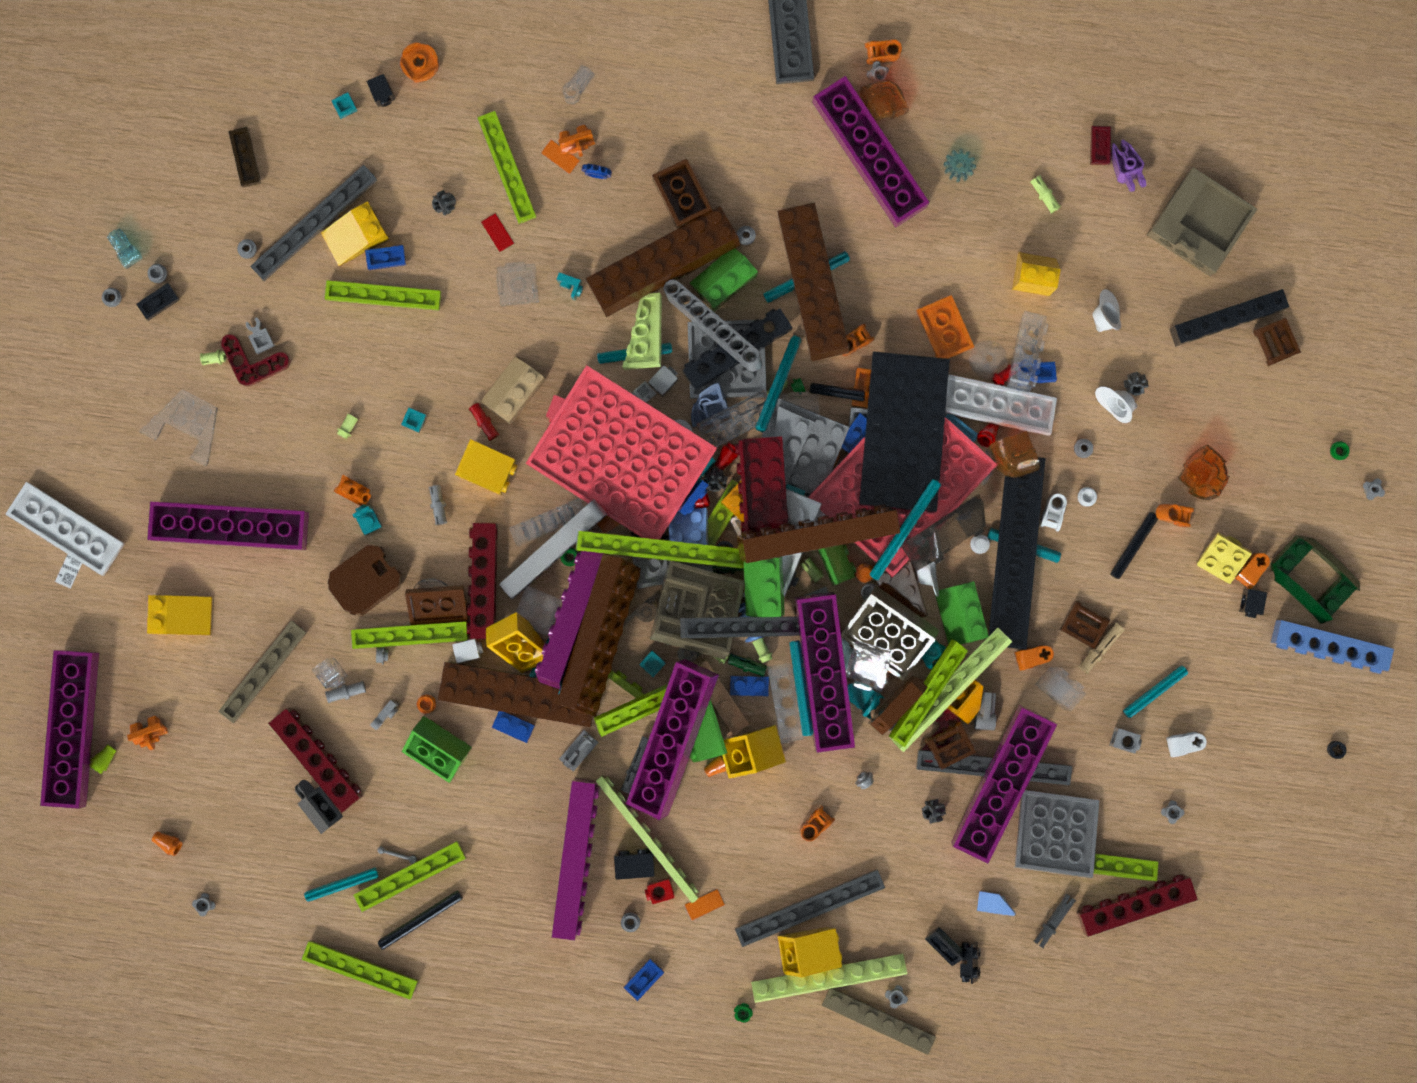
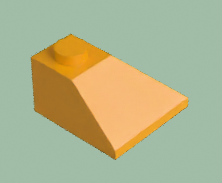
M974 680L948 707L951 712L966 724H969L980 710L983 685Z

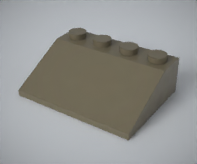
M875 586L841 633V637L903 681L935 641L939 630L878 586Z

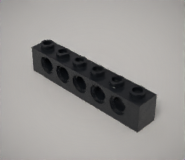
M1281 289L1183 322L1169 330L1175 347L1278 313L1289 308V304L1284 290Z
M774 308L765 314L766 317L761 321L756 319L749 324L750 327L745 331L740 329L737 332L747 341L749 334L757 335L758 340L754 343H749L758 351L762 350L792 331L793 327L781 309L775 310ZM768 323L772 324L774 330L766 332L763 326ZM717 344L718 348L710 351V349L705 351L696 362L691 360L686 363L683 374L694 391H697L738 365L739 362ZM723 354L726 360L723 363H717L715 356ZM702 364H706L710 368L705 374L698 370Z

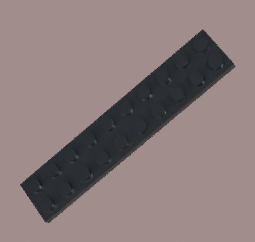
M1007 454L988 636L999 628L1012 641L1007 648L1026 650L1046 458Z

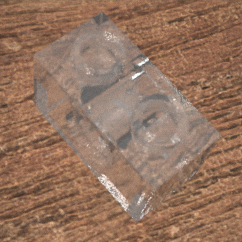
M327 658L312 669L325 689L339 688L346 682L344 679L348 677L335 658Z

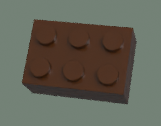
M687 158L652 175L653 182L677 229L712 211Z

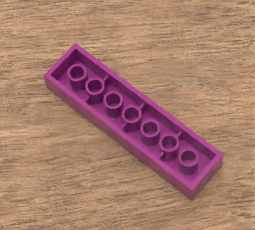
M846 76L813 96V105L895 228L928 207L930 202Z
M150 501L147 540L307 551L309 512Z
M587 551L577 553L574 561L575 570H571L568 577L569 587L564 589L561 600H563L562 607L558 606L555 613V626L551 625L548 636H550L549 643H545L542 649L543 660L538 662L535 669L540 683L558 689L561 688L602 555L609 554Z
M834 592L795 597L813 726L814 748L817 753L855 748L836 594Z
M53 650L40 806L76 809L87 806L89 764L99 653Z
M686 659L675 663L628 796L627 805L658 820L669 815L719 674Z
M1019 704L951 841L954 848L987 864L989 863L1057 727L1055 721Z
M579 778L572 780L551 938L575 941L577 935L580 936L583 921H579L585 909V902L582 901V896L585 897L588 882H584L585 877H588L590 863H587V857L590 858L592 854L593 844L589 843L590 838H593L595 832V824H592V819H595L598 809V805H594L600 793V786H597V782L594 780Z

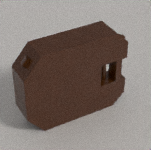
M367 545L329 573L328 589L341 607L351 615H365L401 587L402 573L397 571L394 566L390 568L384 560L386 555L382 547ZM381 561L388 571L384 572L378 562ZM375 564L383 575L379 576L372 565Z
M911 675L873 715L868 723L879 734H885L921 697L928 687L922 679Z

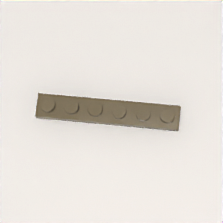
M290 621L218 712L232 723H236L308 632L294 621Z
M834 988L828 990L822 1003L823 1007L927 1055L936 1039L935 1035Z

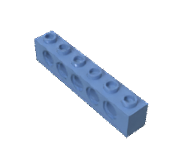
M1276 620L1271 643L1277 644L1276 648L1288 650V647L1294 648L1296 653L1304 655L1307 652L1314 653L1313 657L1325 660L1326 657L1333 658L1332 662L1344 664V661L1349 662L1351 667L1363 669V666L1369 667L1370 672L1381 674L1382 671H1389L1394 652L1393 648L1283 620ZM1293 633H1295L1298 637L1296 643H1293L1291 641V635ZM1311 638H1314L1316 640V646L1314 648L1310 646ZM1331 642L1335 645V650L1332 653L1328 649ZM1350 647L1353 649L1352 657H1349L1347 654V650ZM1368 652L1372 654V660L1370 662L1366 660V654Z

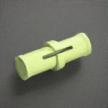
M1041 175L1030 182L1039 194L1038 198L1043 200L1051 214L1061 208L1052 194V189L1047 187Z

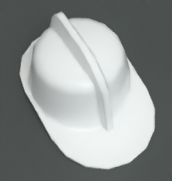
M1106 289L1101 291L1100 304L1093 311V318L1098 332L1112 328L1119 330L1121 328L1119 304L1113 293Z
M1100 386L1096 389L1095 394L1098 402L1118 421L1122 423L1131 421L1132 412L1137 408V404L1129 392L1114 391L1105 386Z
M931 551L930 556L915 559L914 569L918 582L933 586L935 595L939 596L935 552Z

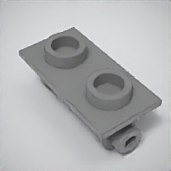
M584 730L559 760L574 772L599 742Z

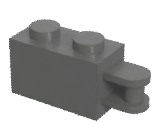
M301 780L295 786V792L301 799L298 803L299 807L320 834L343 817L320 786L314 789L307 780Z

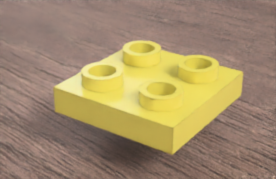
M1218 532L1197 561V566L1231 584L1252 552L1243 547L1237 539L1231 536L1226 537Z

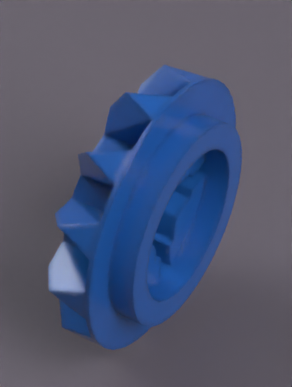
M589 163L582 165L581 171L589 177L607 179L612 175L611 170L606 167Z

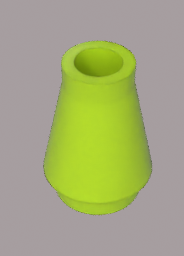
M107 744L104 749L90 760L89 766L102 774L103 771L107 770L117 750Z

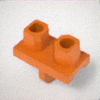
M584 124L576 128L577 134L570 136L567 130L560 132L558 142L562 154L578 152L579 157H583L582 151L589 149V146L595 145L591 129L588 130Z
M342 475L339 485L334 489L335 493L359 506L362 504L366 505L371 498L369 494L370 489L345 475Z
M157 716L149 717L147 719L149 727L144 729L140 722L130 725L131 734L127 735L128 741H132L135 745L140 744L141 748L147 746L149 750L155 749V743L160 741L159 736L168 733L167 727L161 723Z

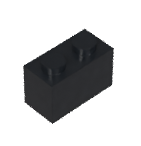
M648 848L637 849V853H630L629 850H620L618 854L614 855L616 880L655 876L654 856L651 851L649 852Z

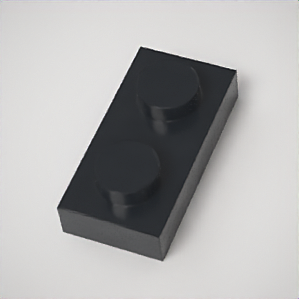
M167 283L136 305L146 320L149 321L178 302L180 298L172 286Z
M940 927L930 932L925 938L951 966H954L966 956V953Z

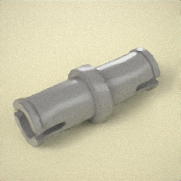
M441 485L429 487L432 501L430 507L433 509L435 525L446 524L447 520L444 509L446 504L443 502Z
M361 681L347 686L344 684L341 688L325 691L328 703L344 698L347 700L351 696L366 693L364 682Z

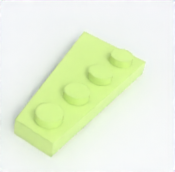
M650 293L639 301L635 316L636 322L631 331V341L627 347L626 360L622 366L624 370L661 367L662 295L660 293Z

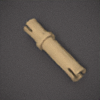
M1114 623L1112 628L1096 645L1095 649H1090L1089 655L1078 667L1086 674H1089L1096 663L1102 661V656L1125 631L1124 628Z

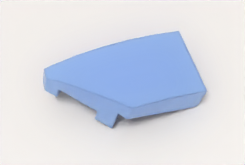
M979 891L977 911L1011 916L1016 915V912L1010 907L1004 896L997 893Z

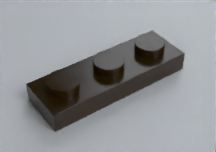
M248 127L228 131L241 186L244 188L261 184Z

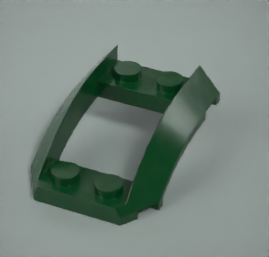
M1296 535L1270 563L1271 569L1274 571V581L1303 605L1320 624L1333 620L1331 616L1354 591H1360V581L1315 539ZM1311 550L1340 575L1317 601L1288 576Z

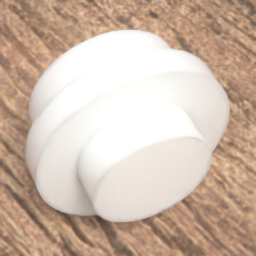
M1085 487L1079 491L1077 498L1081 505L1088 507L1096 502L1097 494L1094 489Z
M976 535L970 542L972 551L977 554L985 553L990 546L988 538L984 535Z

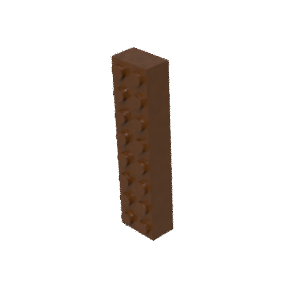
M815 202L777 211L811 362L849 353L848 341Z
M721 206L587 277L586 281L607 318L646 295L664 287L667 281L677 280L740 246L739 237Z
M882 504L874 506L873 510H867V508L856 509L853 514L840 512L836 514V517H829V515L817 517V521L804 519L798 521L796 525L784 523L780 524L779 528L776 529L770 526L760 528V532H753L752 530L743 531L736 538L740 559L745 563H751L899 534L900 527L897 510Z
M602 555L556 703L575 712L596 717L597 711L600 708V701L606 689V681L612 669L611 665L614 655L617 653L618 642L623 633L625 620L629 614V607L634 597L637 581L640 578L641 568L623 558Z
M450 661L444 662L438 700L584 727H591L593 716L575 712L556 704L560 689L540 683L537 677Z

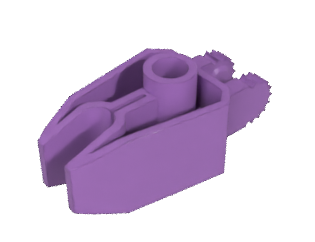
M1121 140L1120 147L1122 152L1113 143L1111 158L1117 181L1122 184L1126 183L1130 192L1135 191L1134 179H1137L1141 188L1146 187V180L1142 173L1145 163L1132 145L1125 140Z

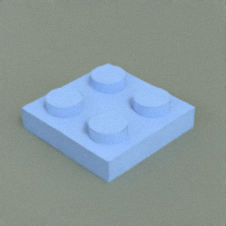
M696 508L685 516L677 512L669 525V541L708 545V509Z

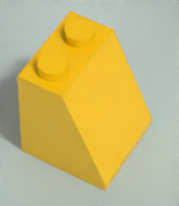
M1018 252L1012 290L1050 296L1058 288L1061 269L1057 259Z
M470 439L455 475L502 496L503 492H507L510 486V482H508L510 475L514 476L518 465H516L517 461Z
M776 725L724 739L727 754L722 756L729 779L758 773L786 763Z
M824 927L777 936L783 972L786 975L802 978L842 967V954L839 951V936L836 928Z

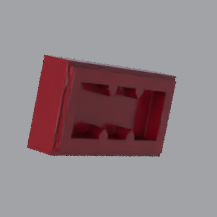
M1092 126L1090 165H1110L1111 126Z

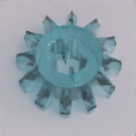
M960 149L959 153L953 150L951 152L952 156L947 155V161L943 163V166L947 168L944 173H951L950 180L955 176L956 182H959L961 177L964 181H967L968 176L974 174L972 170L976 168V165L972 163L975 158H968L970 155L969 151L964 155L963 149ZM959 163L963 164L960 168L956 167Z

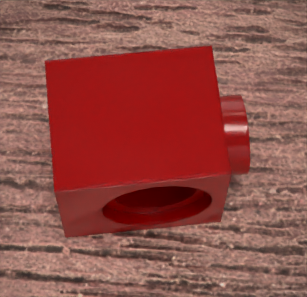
M670 877L648 883L647 889L644 890L647 901L651 900L652 905L675 898ZM656 887H662L665 893L662 896H657L653 890Z

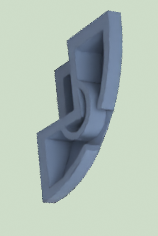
M719 382L708 386L699 394V398L692 407V427L709 424L712 420L731 415Z

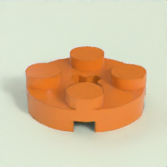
M412 43L402 52L400 60L401 69L414 82L419 83L431 79L439 69L438 56L435 50L427 44ZM417 58H419L420 60L424 59L422 66L414 65L417 63Z

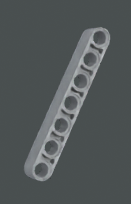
M669 280L665 283L664 292L670 303L747 370L754 372L762 367L759 351L677 280Z
M595 499L592 500L499 584L500 587L511 599H514L577 542L578 531L588 532L607 513Z

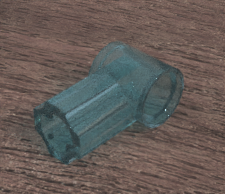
M119 228L109 233L107 239L117 252V258L126 269L143 259L140 252L131 244L122 229Z

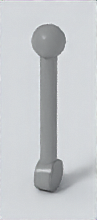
M382 846L377 850L379 854L386 853L409 860L410 863L417 861L414 855L406 856L386 850Z

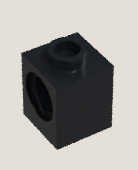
M384 74L366 81L378 107H386L395 100Z
M1243 589L1239 612L1245 613V617L1250 618L1264 615L1267 592Z

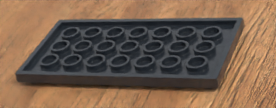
M872 352L859 505L876 506L885 504L890 506V508L912 510L931 480L940 481L950 359ZM939 489L925 511L937 512Z

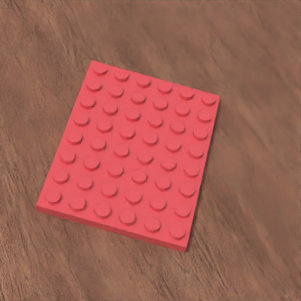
M586 365L526 464L588 504L595 499L607 513V516L640 537L660 540L718 448Z
M946 417L939 481L941 486L938 493L937 512H923L885 569L892 578L997 466L987 454ZM865 437L808 497L822 503L820 510L825 515H829V517H836V514L840 512L853 514L856 509L867 508V510L874 509V506L859 505ZM895 509L897 510L899 527H901L911 510ZM895 534L854 543L877 563Z

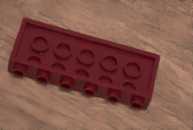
M783 436L739 439V443L735 444L736 455H740V463H737V475H741V482L738 483V492L742 494L743 502H739L740 514H744V521H741V532L748 530L760 532V528L770 526L775 529L779 528L780 524L788 523Z

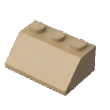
M514 357L481 400V403L511 425L546 379L532 367Z

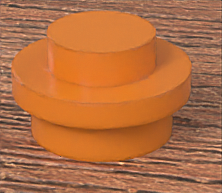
M866 563L859 565L855 573L857 579L863 583L870 582L873 579L870 576L873 567Z
M422 695L417 701V708L422 713H431L436 708V700L432 695Z

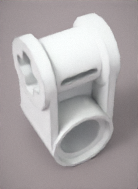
M1053 494L1048 497L1040 519V527L1047 526L1059 532L1067 505L1064 495ZM1055 497L1061 500V505L1058 508L1052 504Z
M1197 732L1178 734L1166 738L1171 757H1179L1203 750L1207 744L1206 738ZM1195 737L1199 739L1197 745L1192 743L1195 741Z

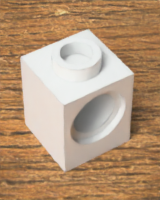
M477 639L452 644L457 663L481 658V653H483L482 644Z

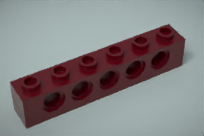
M473 523V527L469 528V539H472V546H469V558H472V566L468 567V576L471 577V585H468V596H471V604H468L467 614L471 616V623L467 624V635H470V639H486V628L496 623L498 524ZM485 537L488 540V544L485 548H480L478 541ZM480 557L487 558V565L485 567L478 565ZM480 576L487 578V583L483 587L477 583ZM480 595H484L487 599L486 604L483 606L477 603V598ZM480 614L486 617V622L483 625L477 623V616Z
M286 708L268 724L341 813L345 812L363 797L361 788L349 780L350 775L344 768H339L336 764L338 762L333 754H328L325 751L324 743L312 735L313 730L308 724L302 723L300 714L295 709ZM291 724H294L297 727V732L295 734H291L289 732V726ZM302 739H307L309 741V747L307 749L302 748ZM316 753L321 756L320 764H316L313 761V756ZM327 768L332 769L334 772L332 779L327 778L325 775ZM339 783L346 786L344 794L340 793L337 789Z
M1183 874L1175 875L1172 877L1173 880L1167 882L1165 880L1157 881L1152 887L1147 888V886L1137 888L1134 893L1129 894L1125 892L1119 894L1117 899L1111 900L1108 898L1099 901V905L1081 907V911H1078L1077 915L1084 934L1089 937L1197 901L1198 898L1191 878ZM1176 887V895L1170 897V889ZM1158 893V901L1152 903L1151 896ZM1139 899L1141 903L1139 908L1133 909V902ZM1122 906V912L1119 915H1115V907ZM1098 912L1104 913V918L1101 921H1096V914Z

